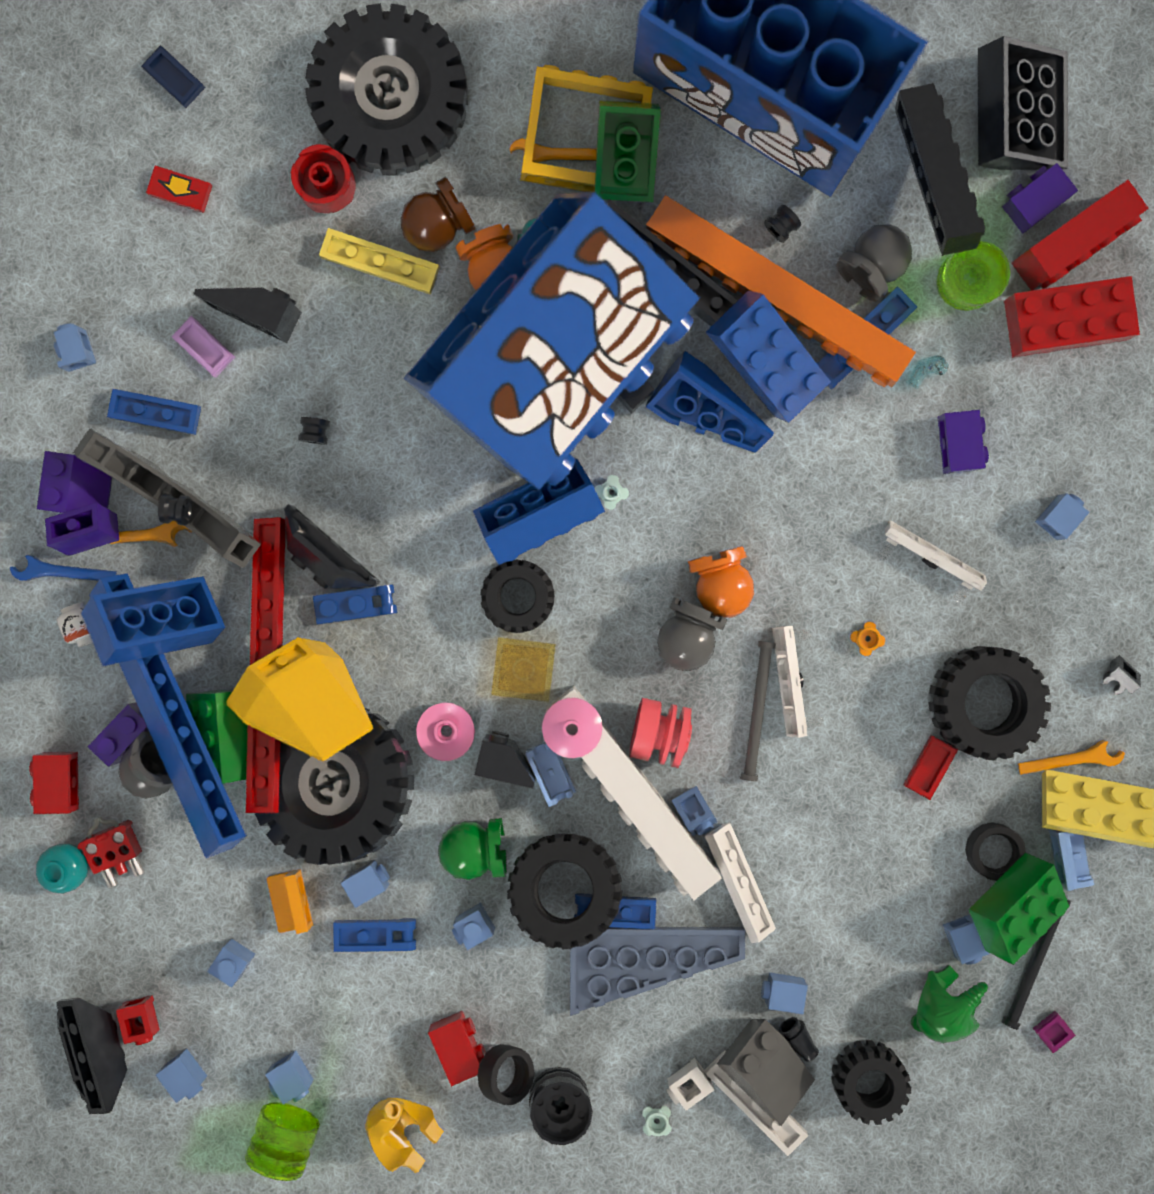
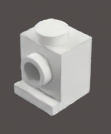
M695 1057L690 1060V1063L667 1078L669 1086L666 1089L667 1093L676 1105L681 1103L685 1110H688L714 1091L712 1080L705 1074V1070ZM689 1079L693 1080L690 1086L683 1085Z

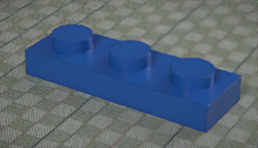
M112 388L107 417L196 435L201 406Z

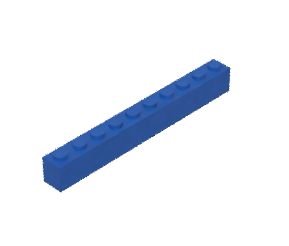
M128 573L100 578L89 594V597L132 589L134 586ZM159 654L119 663L205 858L233 849L246 837V834L165 655Z

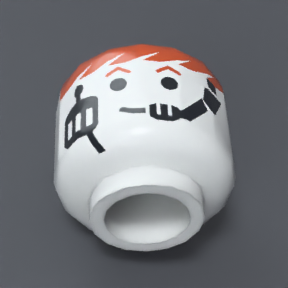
M83 602L61 609L62 614L57 618V624L64 641L68 644L77 643L78 647L93 643L81 615L85 607Z

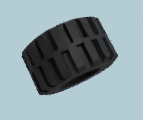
M518 559L504 562L493 568L483 581L484 584L480 595L482 600L481 606L485 611V615L492 621L493 625L506 632L523 633L537 628L548 618L553 608L555 594L551 579L542 568L532 562ZM513 579H523L529 582L535 591L533 606L521 614L509 612L501 602L502 588Z
M859 1040L854 1042L856 1047L850 1049L849 1045L843 1048L846 1054L844 1056L838 1054L835 1058L838 1065L833 1064L832 1072L834 1076H831L834 1091L846 1112L850 1113L852 1118L855 1120L860 1118L864 1124L869 1125L870 1120H873L875 1125H881L882 1119H886L887 1122L894 1120L892 1115L895 1113L900 1115L903 1112L902 1104L907 1106L909 1102L906 1094H911L912 1087L908 1083L911 1080L905 1070L906 1068L890 1047L887 1049L885 1044L881 1042L875 1045L873 1040H866V1045H862ZM871 1070H879L886 1074L884 1084L876 1092L863 1094L856 1091L857 1082L864 1073Z

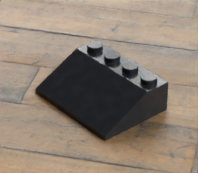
M1006 36L978 48V166L998 170H1039L1043 166L1050 169L1058 163L1061 169H1067L1068 52Z

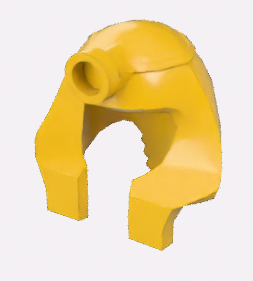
M389 1097L381 1100L370 1109L365 1123L366 1133L375 1155L387 1170L393 1172L400 1166L410 1168L414 1173L419 1172L425 1160L412 1148L410 1141L407 1140L404 1134V1129L411 1124L419 1125L420 1131L433 1144L437 1143L444 1131L438 1126L430 1107L405 1099Z

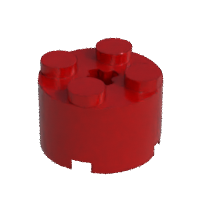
M324 144L312 145L302 150L295 164L292 165L291 181L293 187L303 202L313 211L325 214L335 213L352 202L356 189L355 176L346 158L337 150ZM327 176L328 178L323 182L322 177Z

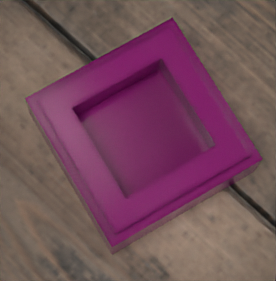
M1053 1011L1032 1028L1053 1054L1076 1036L1056 1011Z

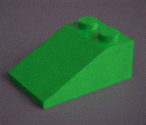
M599 100L594 192L602 200L654 201L661 114L659 104Z

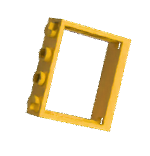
M553 65L537 66L520 181L589 193L594 192L595 173L532 162L543 84L641 101V103H651L653 87L646 86L644 82L636 80L629 83L618 81L617 78L609 75L601 77L589 76L587 72L582 70L567 72L561 71Z

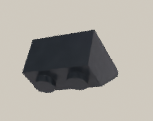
M492 731V734L485 735L481 743L474 775L533 788L536 777L515 740L509 739V734L499 731Z

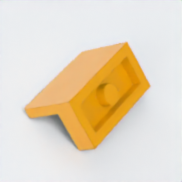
M301 869L268 876L267 884L278 932L283 933L296 930V934L308 932L313 926Z

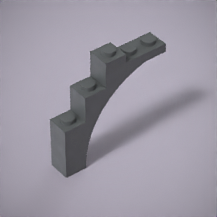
M89 428L73 451L77 458L118 480L157 507L160 497L164 493L171 494L175 498H179L182 495L189 496L192 501V514L189 523L185 527L205 541L223 558L238 566L245 568L261 545L230 516L206 503L193 490L169 477L156 464L134 451H129L95 430Z

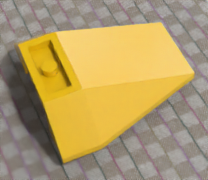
M300 637L248 666L226 701L227 706L245 724L322 762L373 730L371 721L343 659L325 642Z

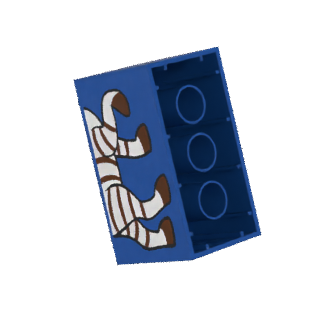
M647 0L638 17L633 73L831 197L928 44V41L863 0Z
M595 192L557 194L403 379L505 467L540 490L546 482L554 486L569 474L575 464V458L570 453L585 435L590 439L596 438L610 425L615 412L609 406L625 388L628 392H633L647 381L654 369V365L649 361V358L663 342L667 345H672L688 332L693 323V317L688 312L700 298Z

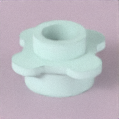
M616 475L608 476L604 484L595 487L598 497L604 501V506L608 510H613L620 500H625L629 496L628 489L620 485L619 478ZM609 490H614V494L610 495Z
M647 1106L643 1109L642 1115L645 1117L643 1132L646 1135L662 1136L668 1135L671 1132V1125L669 1124L671 1110L669 1107L662 1106L661 1108L653 1109ZM659 1119L660 1121L659 1123H655L654 1120Z

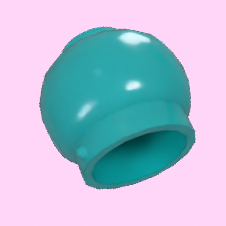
M60 843L49 847L40 855L36 864V876L44 889L52 893L64 894L75 890L84 882L90 866L82 849H78L76 845Z

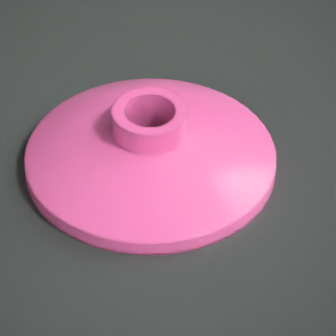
M565 698L554 703L547 710L542 722V734L546 744L554 753L566 758H578L590 753L597 746L602 735V722L597 710L587 701L579 698ZM571 723L578 727L577 733L573 735L566 731L567 725Z
M439 703L429 707L421 715L417 724L416 735L420 747L428 756L440 761H451L461 757L469 750L474 740L475 727L471 716L465 709L453 703ZM443 726L451 727L452 734L450 736L442 734L441 729Z

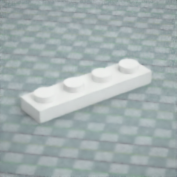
M722 824L707 834L705 838L750 942L758 943L776 928L731 824Z
M724 1050L705 1069V1074L789 1156L808 1137L807 1131L791 1115L788 1116L782 1126H778L717 1065L726 1052Z

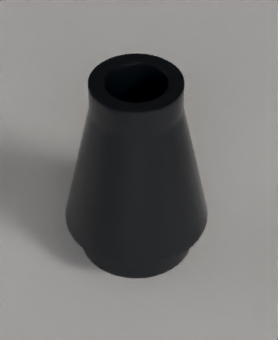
M796 1017L785 1020L779 1027V1033L806 1062L814 1060L819 1050L815 1046L805 1023Z

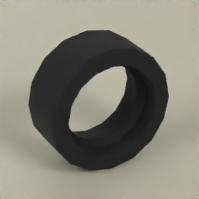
M992 822L982 824L972 831L967 839L965 851L967 861L975 871L989 880L997 881L1026 853L1024 841L1018 833L1003 824ZM991 835L1004 836L1012 845L1011 858L1001 868L987 867L979 856L981 844Z
M499 1044L492 1047L482 1058L478 1069V1086L483 1096L502 1105H514L521 1102L533 1085L535 1073L530 1055L522 1048L511 1045ZM512 1057L515 1065L514 1078L510 1086L505 1091L500 1092L497 1085L498 1071L502 1063L507 1058Z

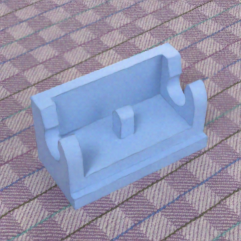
M546 742L527 749L525 754L548 807L556 805L561 799L572 797L576 790L561 756L554 753Z
M1049 829L1055 868L1062 887L1067 891L1093 886L1094 880L1089 873L1083 835Z

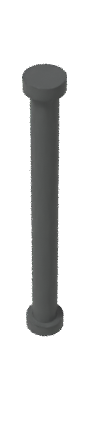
M758 641V647H761L745 768L740 776V779L746 781H758V775L756 774L771 654L772 649H775L776 643Z

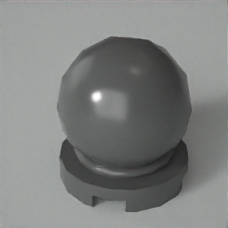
M890 224L874 225L860 235L855 243L854 252L847 250L840 256L836 267L847 283L853 279L862 288L859 292L861 296L877 302L888 292L887 283L893 282L904 275L912 261L910 239L897 226Z
M673 597L669 608L675 610V616L668 619L659 631L657 640L659 654L666 664L676 670H697L705 665L714 653L716 640L713 631H716V628L724 630L728 619L720 616L718 621H716L712 612L686 601L680 606L681 600Z
M142 732L122 755L118 774L122 786L134 796L147 799L168 792L173 784L150 732Z

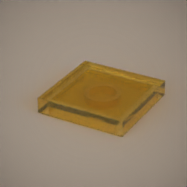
M498 637L491 695L549 702L556 644Z

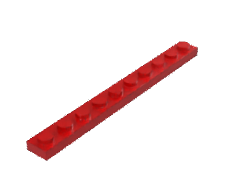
M281 517L254 519L253 538L261 545L254 553L252 563L250 665L283 646L285 519ZM248 725L245 813H279L280 740Z

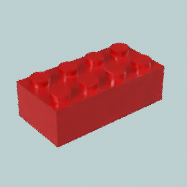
M1127 179L1014 260L1012 265L1031 291L1038 286L1045 289L1092 257L1093 254L1116 240L1120 235L1140 223L1142 219L1139 215L1149 208L1129 179Z
M1132 276L1014 293L1004 300L1012 358L1127 341L1140 335Z

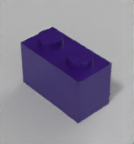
M1058 163L1048 170L1043 166L1029 177L1032 182L1024 188L1020 184L1006 195L1009 200L1002 208L1022 234L1078 192V189Z
M980 410L951 412L938 416L943 474L985 469V463L988 462L989 454L987 447L983 445L982 434L985 433L986 424L984 417L980 415Z
M98 503L45 519L47 546L68 556L119 541L117 513Z
M137 703L128 704L87 746L108 767L120 763L122 755L142 732L149 731Z

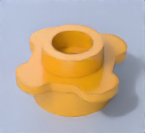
M866 622L862 629L853 631L850 635L851 641L858 645L860 654L863 656L871 655L873 650L885 644V637L876 630V625L873 622ZM866 636L870 637V641L867 642L865 640Z

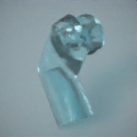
M939 355L920 359L910 373L906 383L915 389H919L926 375L933 373L944 375L948 371L949 364L944 357Z

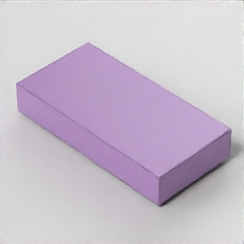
M190 316L171 336L215 378L235 358L193 316Z

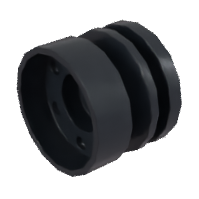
M563 1067L545 1070L536 1077L529 1094L530 1118L533 1129L541 1139L550 1144L567 1145L576 1142L586 1134L592 1121L593 1110L585 1081L578 1073ZM560 1097H564V1101H561L559 1105H555V1101H558Z

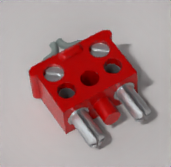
M102 816L94 819L95 824L89 828L88 837L83 839L77 846L78 849H82L93 875L101 872L108 888H112L118 882L111 867L114 866L117 874L122 875L128 871L124 863L125 861H128L135 877L142 875L144 870L137 857L142 852V849L131 825L133 822L126 820L118 824L117 821L112 819L104 820ZM99 822L105 825H114L92 835V832L98 828Z

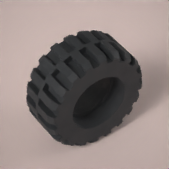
M986 646L973 647L971 650L964 649L957 652L958 656L956 658L950 657L944 662L946 665L944 670H938L934 676L938 679L935 686L931 685L929 694H933V702H928L929 711L934 712L935 716L932 718V722L935 727L941 730L940 735L945 741L950 742L954 748L974 757L996 761L997 758L1004 760L1013 758L1014 752L1022 754L1029 749L1027 745L1029 741L1036 743L1041 737L1037 733L1039 728L1046 729L1049 721L1044 719L1045 711L1051 712V703L1045 700V696L1050 695L1048 685L1041 683L1045 677L1040 670L1033 668L1034 663L1031 660L1021 657L1018 652ZM985 675L1001 677L1006 681L1012 693V708L1008 717L1001 725L991 730L975 727L969 721L965 709L968 690L976 680Z
M569 833L545 836L525 848V852L518 856L514 862L515 868L513 872H510L508 878L510 890H507V899L511 900L512 905L509 908L512 917L516 916L519 921L517 925L522 932L526 931L529 933V938L536 943L540 941L545 944V947L553 949L558 947L562 948V950L584 946L604 933L617 916L623 892L621 890V875L618 873L617 864L613 857H610L606 852L607 850L592 839ZM559 862H571L583 868L589 875L593 887L592 899L587 909L579 916L570 919H562L551 915L541 904L538 895L541 876L550 866Z

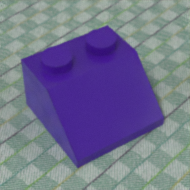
M44 451L37 509L65 513L93 503H98L108 509L112 477L77 458L75 455Z

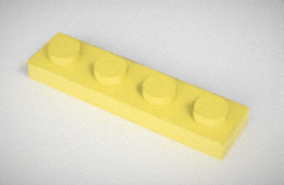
M330 228L327 229L319 253L322 259L430 295L440 269L439 264Z

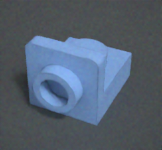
M697 786L671 800L692 836L696 834L699 836L704 835L714 828L713 824L717 820Z

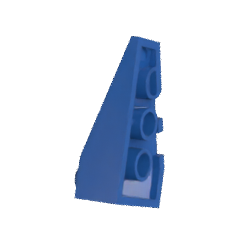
M684 351L667 370L646 404V408L671 424L679 426L680 421L696 426L695 432L703 435L708 430L721 435L723 442L754 453L774 434L707 365L687 351Z

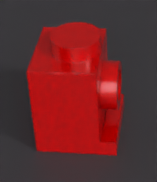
M153 995L126 1001L116 1009L124 1044L135 1042V1045H142L153 1040V1036L160 1030L153 1005ZM139 1016L142 1017L143 1024L139 1022Z

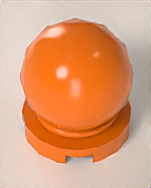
M497 224L474 233L475 240L468 244L461 240L456 245L455 249L459 259L462 261L469 260L467 272L470 284L475 291L512 249V246L508 243L513 239V233L508 224L504 228H502L501 224Z
M743 546L720 552L721 558L715 560L712 559V556H704L688 561L690 573L697 572L700 575L696 584L697 598L703 608L712 612V615L715 617L733 618L741 614L750 606L754 597V581L749 571L740 565L741 559L747 557Z

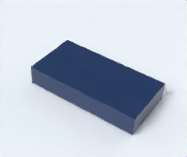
M161 45L141 66L185 108L205 89V86Z

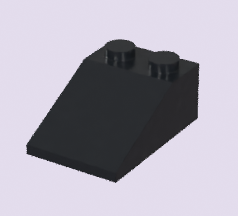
M263 287L195 289L193 295L209 307L285 343H288L302 313L295 306L297 302L291 299L289 294L277 288H273L272 292Z

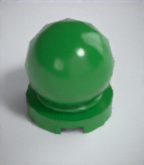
M502 818L489 819L486 828L476 822L467 821L452 825L442 834L438 846L439 861L443 868L457 879L471 880L478 878L488 870L492 871L493 878L505 877V874H507L506 850H500L501 836H505Z

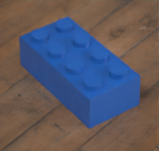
M748 290L706 331L707 335L771 414L787 423L795 418L831 383L763 294Z
M577 458L572 470L558 484L551 486L546 482L539 490L530 483H526L473 510L483 537L498 565L513 561L520 554L532 548H538L546 541L558 535H564L572 528L584 522L592 521L598 515L605 512L592 482Z
M204 576L92 595L81 612L102 666L211 644L225 629L224 622Z

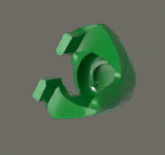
M948 965L936 973L933 970L929 971L919 999L917 1013L911 1019L913 1029L922 1032L930 1040L942 1044L959 1041L970 1036L980 1026L974 1017L977 1006L982 1002L981 997L988 990L987 983L979 982L977 985L964 991V993H961L960 996H952L946 989L959 977L955 970Z

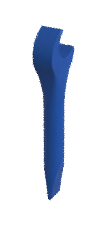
M33 555L25 556L28 566L24 571L20 572L16 567L12 566L9 568L15 578L26 581L45 576L99 581L100 578L117 574V571L49 564Z

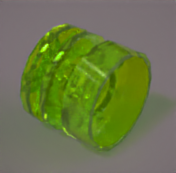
M983 241L979 242L977 249L953 253L944 260L938 270L936 279L938 293L943 301L953 309L961 311L979 309L999 297L1007 287L1011 273L1009 260L1000 248L992 243ZM968 273L970 278L975 279V282L970 285L968 280H964V276Z
M273 1102L263 1105L254 1127L256 1133L251 1137L250 1146L244 1157L246 1164L258 1174L273 1180L292 1181L301 1178L310 1156L309 1149L312 1148L320 1127L319 1120L311 1112L288 1103Z

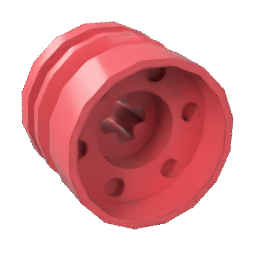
M641 698L632 733L629 757L649 761L655 749L659 750V764L664 765L668 753H671L670 766L679 768L690 743L692 709L683 707L680 717L677 719V705L672 704L667 715L663 716L661 715L662 704L660 701Z

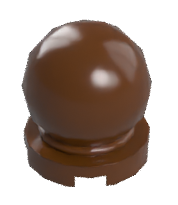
M446 176L435 182L438 188L436 193L423 192L417 194L404 205L400 218L401 229L404 238L419 250L435 252L444 249L454 240L457 230L460 231L462 229L465 235L476 229L462 201L459 202L452 190L454 188Z

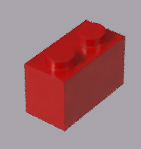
M42 752L33 755L29 772L31 777H33L30 803L33 806L34 814H69L78 810V752Z
M463 1010L432 1023L428 1031V1035L451 1087L477 1076L479 1064L486 1054L484 1046L482 1044L477 1045L473 1036L476 1034L474 1023L470 1017H465Z

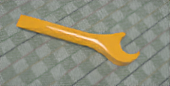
M521 138L513 142L509 148L510 153L512 154L513 151L518 149L524 151L526 139ZM535 143L532 162L596 160V148H551Z
M171 521L169 524L164 523L151 529L120 531L119 541L110 544L158 541L177 547L178 544L175 542L176 533L180 530H188L190 533L192 531L184 525Z
M1101 740L1094 746L1081 752L1018 763L1020 775L1082 763H1096L1110 767L1119 764L1123 760L1125 753L1119 750L1116 755L1109 756L1106 751L1108 741Z

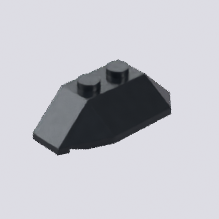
M288 504L284 508L287 550L293 555L291 560L304 570L307 567L315 574L313 577L314 581L324 589L328 586L331 589L377 586L381 582L295 506Z
M81 998L61 999L56 1002L58 1009L57 1027L73 1082L81 1098L87 1103L86 1109L89 1114H108L113 1110L128 1070L125 1062V1053L121 1048L117 1035V1025L111 1013Z

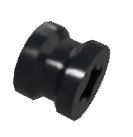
M781 205L777 208L776 215L768 217L764 221L767 230L781 243H784L789 238V233L797 231L801 227V221L798 216L786 205Z
M301 417L300 424L303 427L302 432L298 435V441L327 445L328 438L325 434L326 429L330 426V421L312 417Z
M162 494L158 504L159 521L166 524L175 521L179 525L186 526L192 514L191 498L185 495L175 498L171 494Z

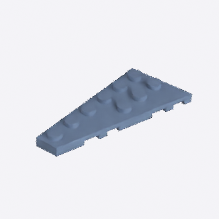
M609 927L590 943L570 949V1016L579 1014L580 1011L588 1008L603 1006L607 1002L622 997L625 999L667 985L668 982L680 978L686 979L692 977L693 974L708 969L713 970L744 960V927H655V929Z

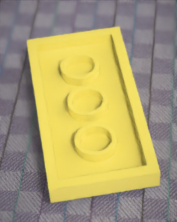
M1046 769L1042 773V828L1154 848V789Z

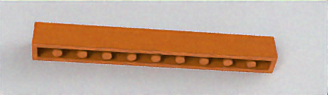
M666 195L646 224V229L687 261L689 260L698 266L697 269L710 278L715 276L723 281L721 284L727 290L733 293L739 291L743 295L748 290L763 294L784 322H788L797 328L796 332L800 336L811 340V338L817 340L822 344L821 348L834 356L836 354L841 355L847 359L846 364L857 371L863 369L872 375L871 379L882 387L888 385L892 388L916 353L911 348Z

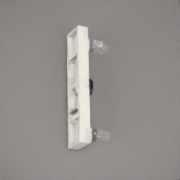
M890 520L885 528V535L888 537L886 539L887 542L894 546H897V544L905 546L922 556V561L933 569L941 567L963 580L961 585L970 590L974 587L982 591L987 584L986 576L895 522ZM885 542L877 553L878 559L881 561L887 560L894 547ZM959 586L952 596V601L955 604H961L970 592L966 588Z
M793 626L773 627L772 632L774 643H776L775 654L786 736L798 738L808 736L807 727L821 726L824 723V718L821 715L805 717L801 691L804 679L798 668L795 641L810 640L813 634L809 629L796 630L794 632Z

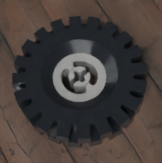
M381 3L366 5V15L360 16L357 9L344 14L343 17L346 24L339 27L333 22L324 31L327 38L326 42L322 43L317 40L311 52L314 64L307 63L305 79L309 84V88H305L307 104L312 111L311 115L323 138L331 148L340 152L349 164L353 161L359 169L373 173L374 168L380 169L382 175H397V169L405 168L408 174L420 170L419 163L425 160L429 164L435 162L442 157L440 150L444 146L449 149L457 139L456 130L463 127L467 115L465 105H468V86L464 65L454 41H449L448 33L438 22L433 26L428 15L416 9L413 15H410L407 12L406 6L392 3L390 11H383ZM390 75L403 79L408 84V90L403 92L397 78H394L392 82ZM375 93L380 106L383 107L385 103L387 110L377 108L371 104L369 95Z
M365 708L373 730L323 762L280 741L279 813H255V816L260 826L270 827L271 830L266 836L275 846H285L284 853L294 859L305 858V863L316 865L352 862L368 857V853L377 852L387 844L385 840L387 837L397 834L403 825L399 819L401 815L409 813L412 800L407 798L408 790H414V775H408L407 766L413 765L409 750H402L400 746L404 740L396 729H390L387 726L390 722L380 714L369 712L370 709ZM336 763H341L347 771L337 769ZM347 775H349L350 779H340L337 782H335V778L345 777ZM334 783L333 788H324L322 790L319 788V786H328ZM323 795L331 796L333 799L332 803L327 801Z

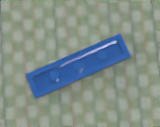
M897 286L864 320L889 335L918 307ZM827 353L817 364L831 381L828 387L832 390L853 368L846 364L847 359L841 355L836 354L834 356Z

